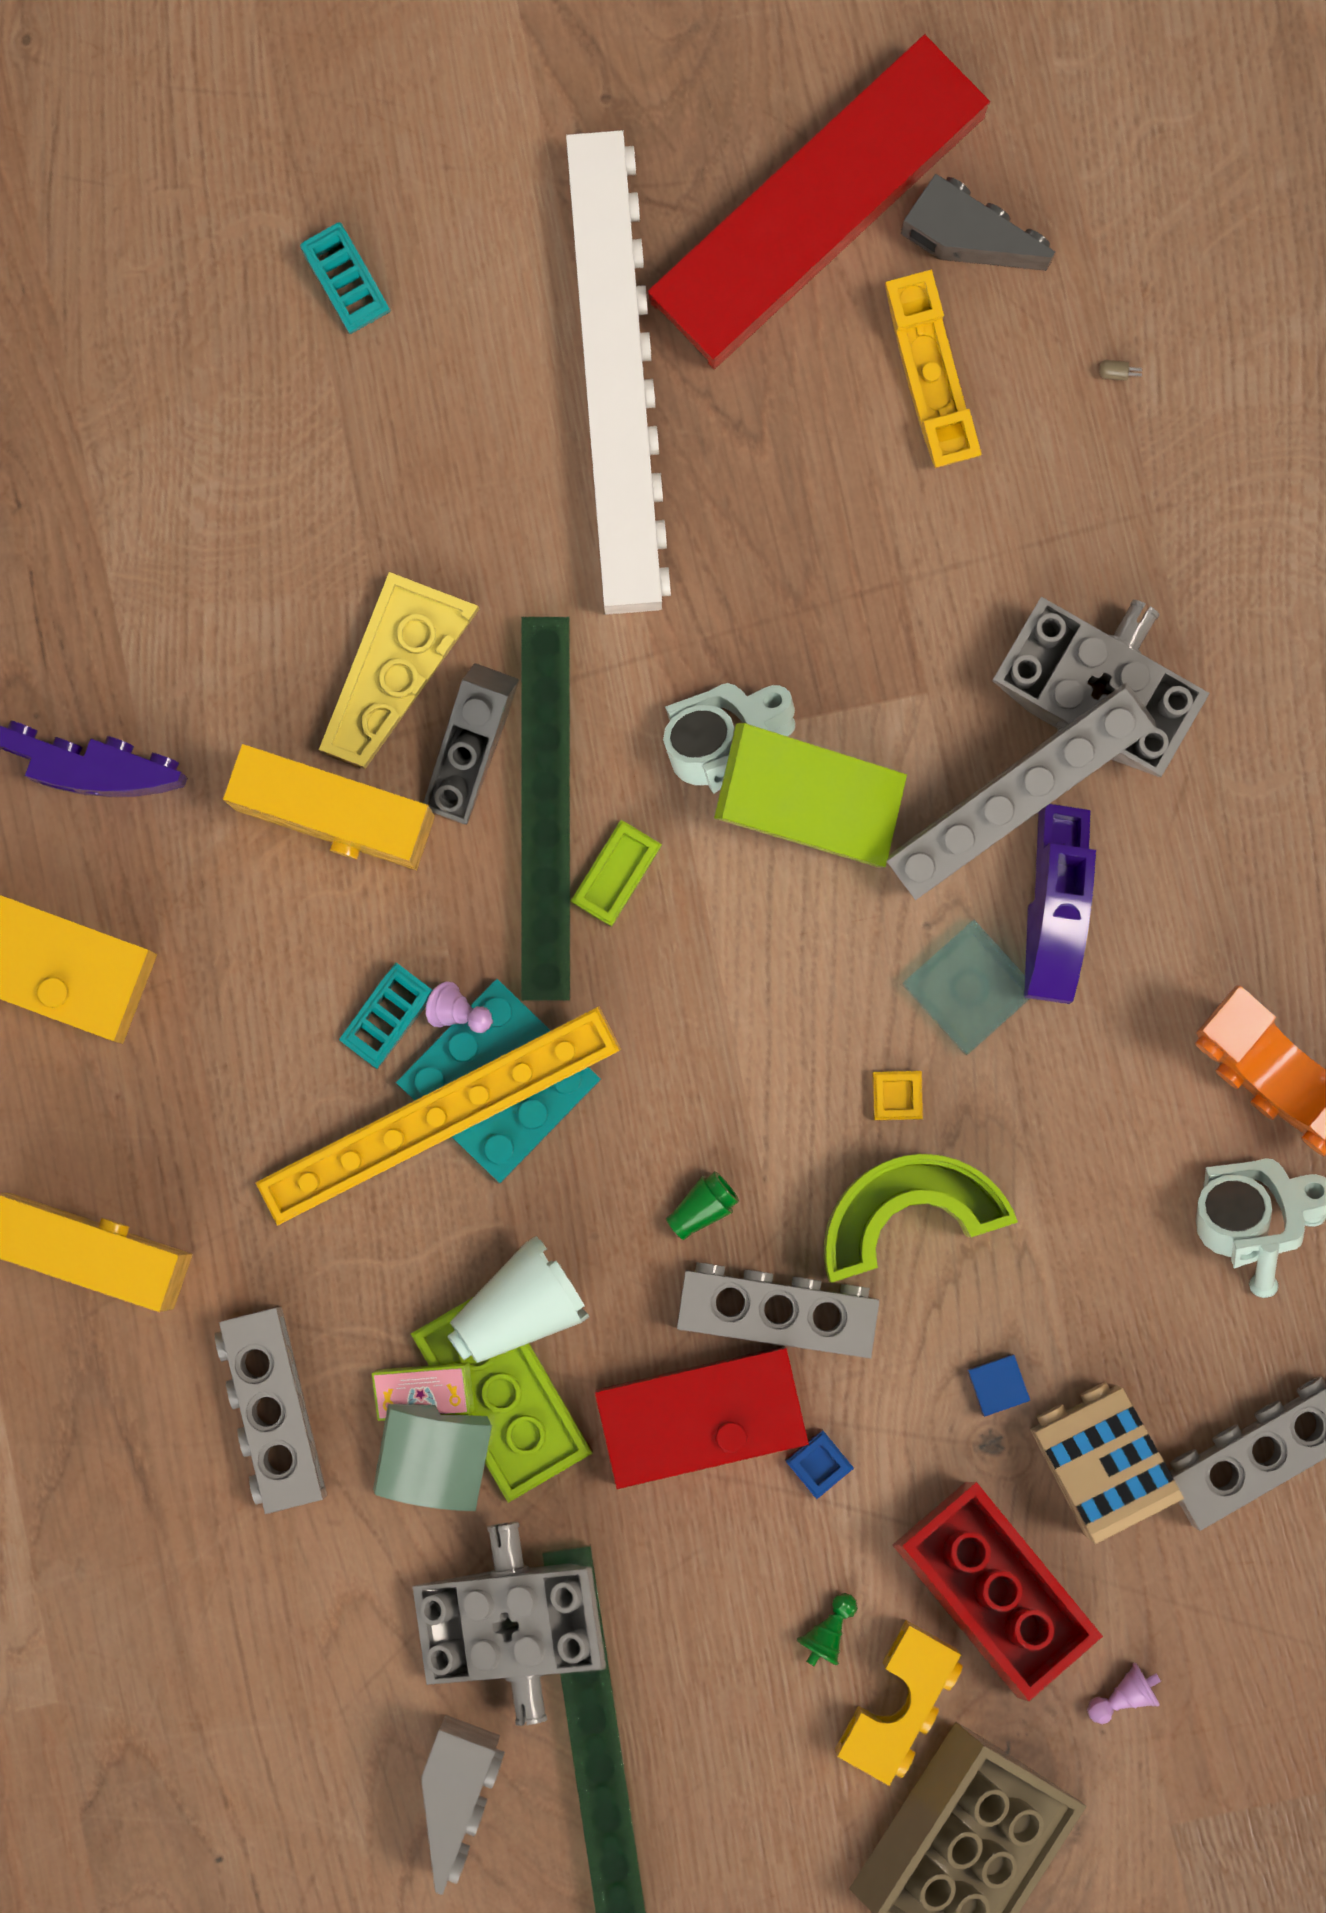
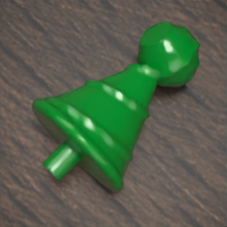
M847 1593L836 1595L832 1602L834 1614L829 1615L827 1619L814 1626L812 1630L797 1638V1642L812 1651L806 1661L810 1665L815 1667L820 1657L836 1666L839 1665L838 1656L840 1653L841 1635L843 1634V1619L853 1617L858 1609L857 1600L852 1595Z

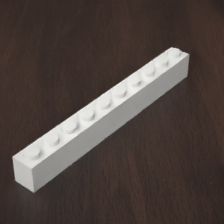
M623 130L566 135L605 615L662 610V596H671L669 567L659 568L658 549H667L665 520L655 521L654 502H663L661 473H651L650 455H659L657 426L647 425L646 408H655L653 379H644L642 362L651 361L649 332L640 333L638 315H645L648 312L645 285L636 286L635 268H644L642 239H632L631 222L640 221L638 192L628 193L627 176L636 175L634 146L624 145Z

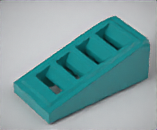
M341 222L332 225L300 244L305 259L350 335L391 312ZM339 245L342 246L343 249L319 261L318 257ZM349 260L353 265L351 268L329 279L328 272ZM361 278L362 285L342 296L338 295L337 290ZM370 294L373 302L349 314L346 307Z
M395 962L339 1041L378 1069L425 1009L432 989ZM397 982L417 996L412 1005L392 990ZM385 997L406 1012L401 1020L380 1005ZM373 1012L394 1028L389 1036L368 1021ZM361 1028L383 1043L378 1051L356 1036Z

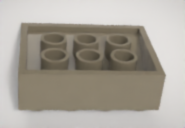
M955 1722L849 1890L872 1913H1019L1087 1806L993 1743Z

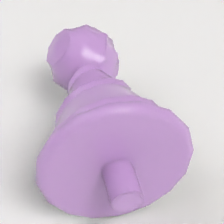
M446 981L440 983L432 990L428 997L426 1017L433 1027L451 1026L468 1022V1026L473 1032L484 1033L487 1029H490L493 1023L492 1014L489 1009L478 1006L472 1008L467 999L460 993L459 987L453 982Z
M1133 1663V1667L1126 1673L1118 1687L1114 1688V1692L1108 1699L1098 1696L1089 1702L1087 1708L1089 1717L1095 1723L1105 1724L1111 1720L1114 1710L1124 1708L1136 1709L1143 1706L1158 1707L1160 1705L1159 1701L1151 1687L1161 1682L1157 1673L1145 1679L1137 1663Z

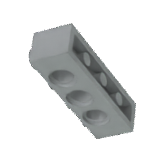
M696 1262L695 1271L685 1270L677 1323L678 1330L871 1358L880 1300L869 1297L870 1288L841 1284L840 1293L820 1290L822 1281L793 1277L791 1286L772 1283L773 1273L746 1269L744 1270L743 1278L724 1276L725 1266ZM725 1288H735L743 1294L744 1306L736 1315H724L716 1307L717 1295ZM775 1295L787 1297L792 1304L790 1317L781 1323L771 1322L764 1313L765 1303L770 1297ZM824 1302L835 1304L840 1312L838 1324L830 1330H821L813 1322L815 1308Z
M282 1306L219 1322L221 1332L215 1333V1343L221 1362L228 1360L233 1378L226 1381L227 1394L232 1409L240 1408L244 1427L238 1428V1439L243 1456H251L256 1475L249 1476V1484L255 1505L263 1503L265 1514L323 1500L328 1495ZM252 1349L263 1351L269 1358L270 1366L264 1376H254L246 1368L245 1359ZM263 1397L275 1399L281 1407L280 1419L275 1424H267L257 1415V1404ZM282 1445L290 1450L293 1462L288 1471H277L270 1465L268 1453L272 1446Z
M1322 1376L1300 1386L1296 1390L1299 1397L1284 1406L1278 1400L1257 1411L1254 1414L1257 1421L1240 1430L1238 1425H1234L1218 1433L1212 1438L1215 1445L1206 1451L1198 1454L1196 1449H1193L1170 1462L1173 1468L1170 1473L1184 1497L1183 1500L1179 1501V1504L1194 1528L1199 1531L1205 1529L1326 1458V1381H1324ZM1310 1412L1315 1417L1316 1429L1310 1437L1300 1439L1295 1432V1421L1302 1413ZM1268 1436L1273 1441L1274 1454L1267 1462L1257 1463L1252 1455V1447L1259 1438ZM1220 1461H1227L1232 1468V1478L1227 1485L1214 1487L1210 1481L1211 1468Z

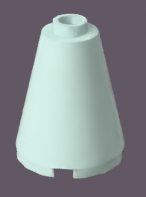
M537 1236L527 1241L450 1321L455 1331L447 1336L463 1360L472 1356L479 1363L580 1324L589 1318V1314L582 1309L585 1306L557 1261H548L543 1252L547 1248Z

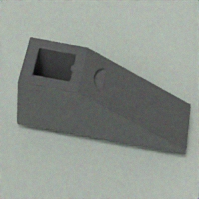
M935 174L904 219L901 235L940 260L1047 271L1055 254V251L1049 248L1050 243L1043 235L1032 229L1023 231L1009 222L1010 216L1003 209L992 203H987L986 206L970 196V190L962 182L952 177H947L945 180Z
M474 663L462 679L423 803L429 805L433 813L465 825L468 824L506 723L519 683L518 678Z

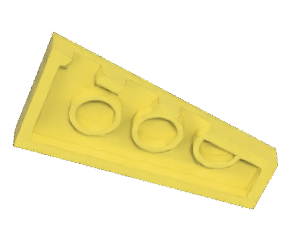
M389 572L319 751L366 769L477 614L479 606Z

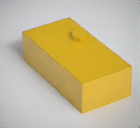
M244 744L241 745L223 798L237 812L331 842L330 851L357 860L359 853L362 852L416 871L435 818L427 804Z
M0 895V999L123 1044L157 954Z
M0 1193V1259L157 1312L173 1310L175 1308L193 1254L129 1233V1226L110 1219L101 1218L99 1223L13 1193Z

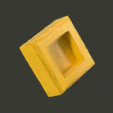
M922 1071L872 1072L873 1121L923 1119Z

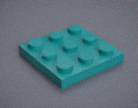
M496 979L471 1005L472 1008L478 1006L489 1009L493 1019L490 1029H487L484 1033H477L471 1030L468 1022L451 1025L396 1083L415 1101L551 1030L509 989ZM587 1067L452 1136V1138L501 1184L601 1081V1078Z

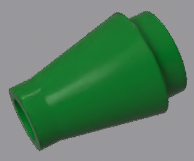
M714 1171L708 1177L704 1175L700 1177L677 1208L666 1217V1221L677 1236L685 1240L691 1234L732 1214V1207L739 1202V1198L727 1181Z

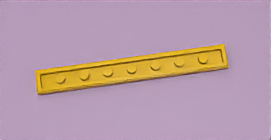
M600 1006L255 1183L278 1226L620 1051L621 1048Z

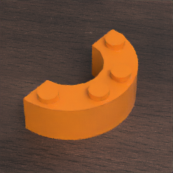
M1235 986L1196 1033L1198 1040L1195 1042V1045L1208 1057L1220 1064L1215 1071L1224 1081L1236 1089L1242 1085L1254 1095L1250 1103L1259 1112L1271 1120H1274L1279 1115L1304 1134L1301 1139L1311 1149L1325 1157L1326 1069L1308 1057L1280 1031L1274 1022L1276 1017L1242 986Z

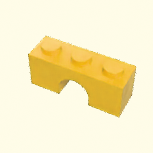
M905 1620L882 1663L886 1670L897 1675L907 1684L906 1701L900 1710L887 1716L875 1715L858 1706L835 1747L837 1757L890 1786L895 1775L903 1778L915 1756V1751L910 1749L919 1732L926 1735L938 1715L939 1708L934 1706L943 1688L950 1691L960 1676L963 1665L958 1663L961 1656L958 1649L910 1621Z

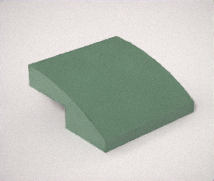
M388 1404L373 1486L374 1494L417 1506L446 1510L476 1511L492 1428L488 1416L440 1415L436 1405Z

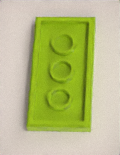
M736 723L714 819L875 867H886L907 774L746 723Z
M469 1299L414 1331L411 1335L429 1366L469 1362L475 1411L464 1415L488 1416L492 1428L485 1464L509 1503L591 1455L593 1452L530 1343L479 1363L472 1356L465 1360L461 1358L447 1335L455 1331L450 1321L471 1300Z

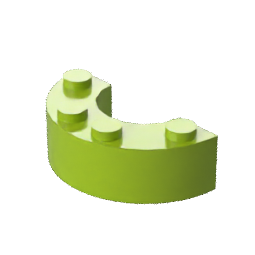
M934 1154L907 1155L890 1159L860 1175L848 1186L833 1208L824 1238V1265L828 1282L833 1283L878 1268L876 1245L881 1229L892 1215L911 1205L928 1204L942 1208L958 1221L965 1236L971 1238L1018 1223V1220L1009 1201L1001 1190L982 1172L962 1161Z

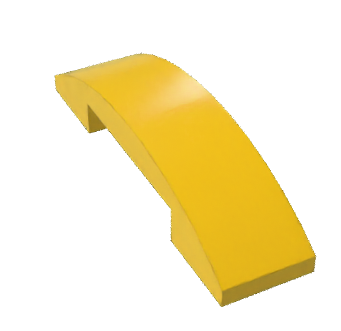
M932 269L885 282L889 308L905 375L934 468L981 456L982 453L970 409H966L942 320L944 313Z

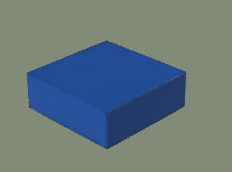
M1014 1354L967 1369L984 1417L1030 1401Z
M823 1429L808 1441L809 1445L800 1447L785 1460L816 1499L854 1469Z

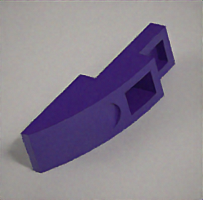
M10 720L8 728L0 726V749L30 760L25 776L33 782L58 790L103 797H137L183 788L188 780L182 772L177 771L179 762L153 752L149 760L132 754L133 745L111 736L106 737L105 743L90 739L84 756H81L80 753L83 747L55 737L53 744L35 739L38 731L24 724Z
M1049 804L1038 812L1035 900L1028 905L1024 998L1071 1004L1074 1001L1085 953L1095 877L1096 850L1089 849L1091 810Z

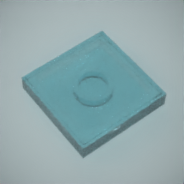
M975 920L971 921L901 984L965 1056L1030 999L1024 998L1025 975Z

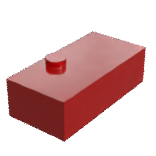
M785 1346L595 1390L616 1489L809 1445L790 1360Z
M977 1482L963 1483L893 1544V1547L1019 1699L1031 1701L1103 1637Z

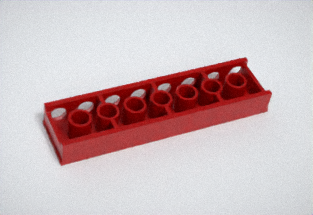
M924 34L647 291L649 303L655 309L658 308L715 370L985 118L991 101Z

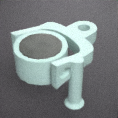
M721 684L710 691L665 706L670 722L665 728L663 741L674 773L682 781L692 785H709V788L715 794L722 786L735 731L731 717L721 708L731 711L742 723L788 737L793 733L796 725L793 719L795 707L791 694L785 687L771 685L746 696L740 688L733 684Z
M1269 1158L1252 1162L1206 1167L1204 1188L1201 1191L1197 1206V1233L1204 1245L1217 1254L1231 1257L1234 1268L1257 1261L1256 1273L1249 1283L1250 1290L1258 1297L1269 1298L1278 1290V1282L1275 1278L1278 1254L1299 1248L1303 1242L1305 1226L1315 1227L1321 1225L1326 1220V1178L1317 1174H1309L1289 1179L1283 1167L1275 1160ZM1255 1180L1261 1181L1269 1188L1281 1209L1285 1231L1279 1235L1268 1236L1272 1215L1271 1198L1265 1188Z

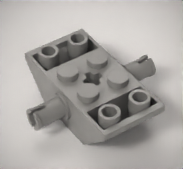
M1041 597L992 681L1029 713L1054 726L1058 731L1127 682L1154 718L1155 728L1111 760L1161 778L1210 693L1142 655L1138 650L1153 623L1158 619L1159 613L1150 606L1140 623H1138L1137 618L1146 603L1134 599L1131 601L1130 607L1114 635H1108ZM1097 681L1102 683L1108 695H1102L1099 700L1094 699L1090 696L1093 688L1087 684L1088 682L1091 684H1095Z
M506 1522L487 1526L495 1570L413 1586L426 1684L505 1678L506 1681L511 1682L516 1715L515 1723L517 1726H523L525 1722L527 1725L547 1721L540 1681L541 1676L546 1674L602 1670L606 1668L591 1567L561 1564L529 1568L528 1565L523 1564L518 1529L519 1522H510L509 1524Z

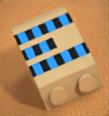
M1106 1382L1083 1392L1080 1395L1083 1402L1067 1411L1063 1404L1043 1412L1037 1416L1040 1424L1030 1429L1083 1535L1095 1544L1184 1499L1124 1389L1117 1385L1109 1389Z

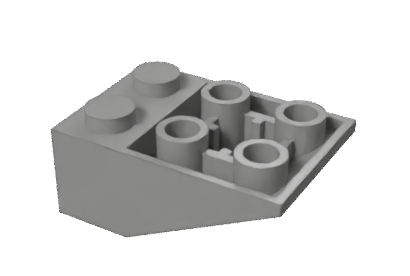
M445 1715L421 1777L435 1893L443 1895L447 1881L454 1884L458 1883L470 1845L462 1843L464 1835L466 1833L475 1836L487 1802V1798L479 1796L482 1786L493 1788L505 1753L496 1749L500 1735Z

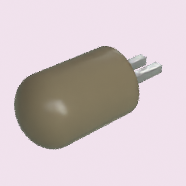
M1104 360L1099 367L1100 376L1104 379L1127 381L1128 376L1142 377V373L1129 372V370L1142 372V368L1129 367V362Z

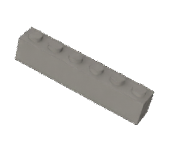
M1124 683L893 851L887 863L913 898L917 900L1155 728L1154 718L1128 683Z

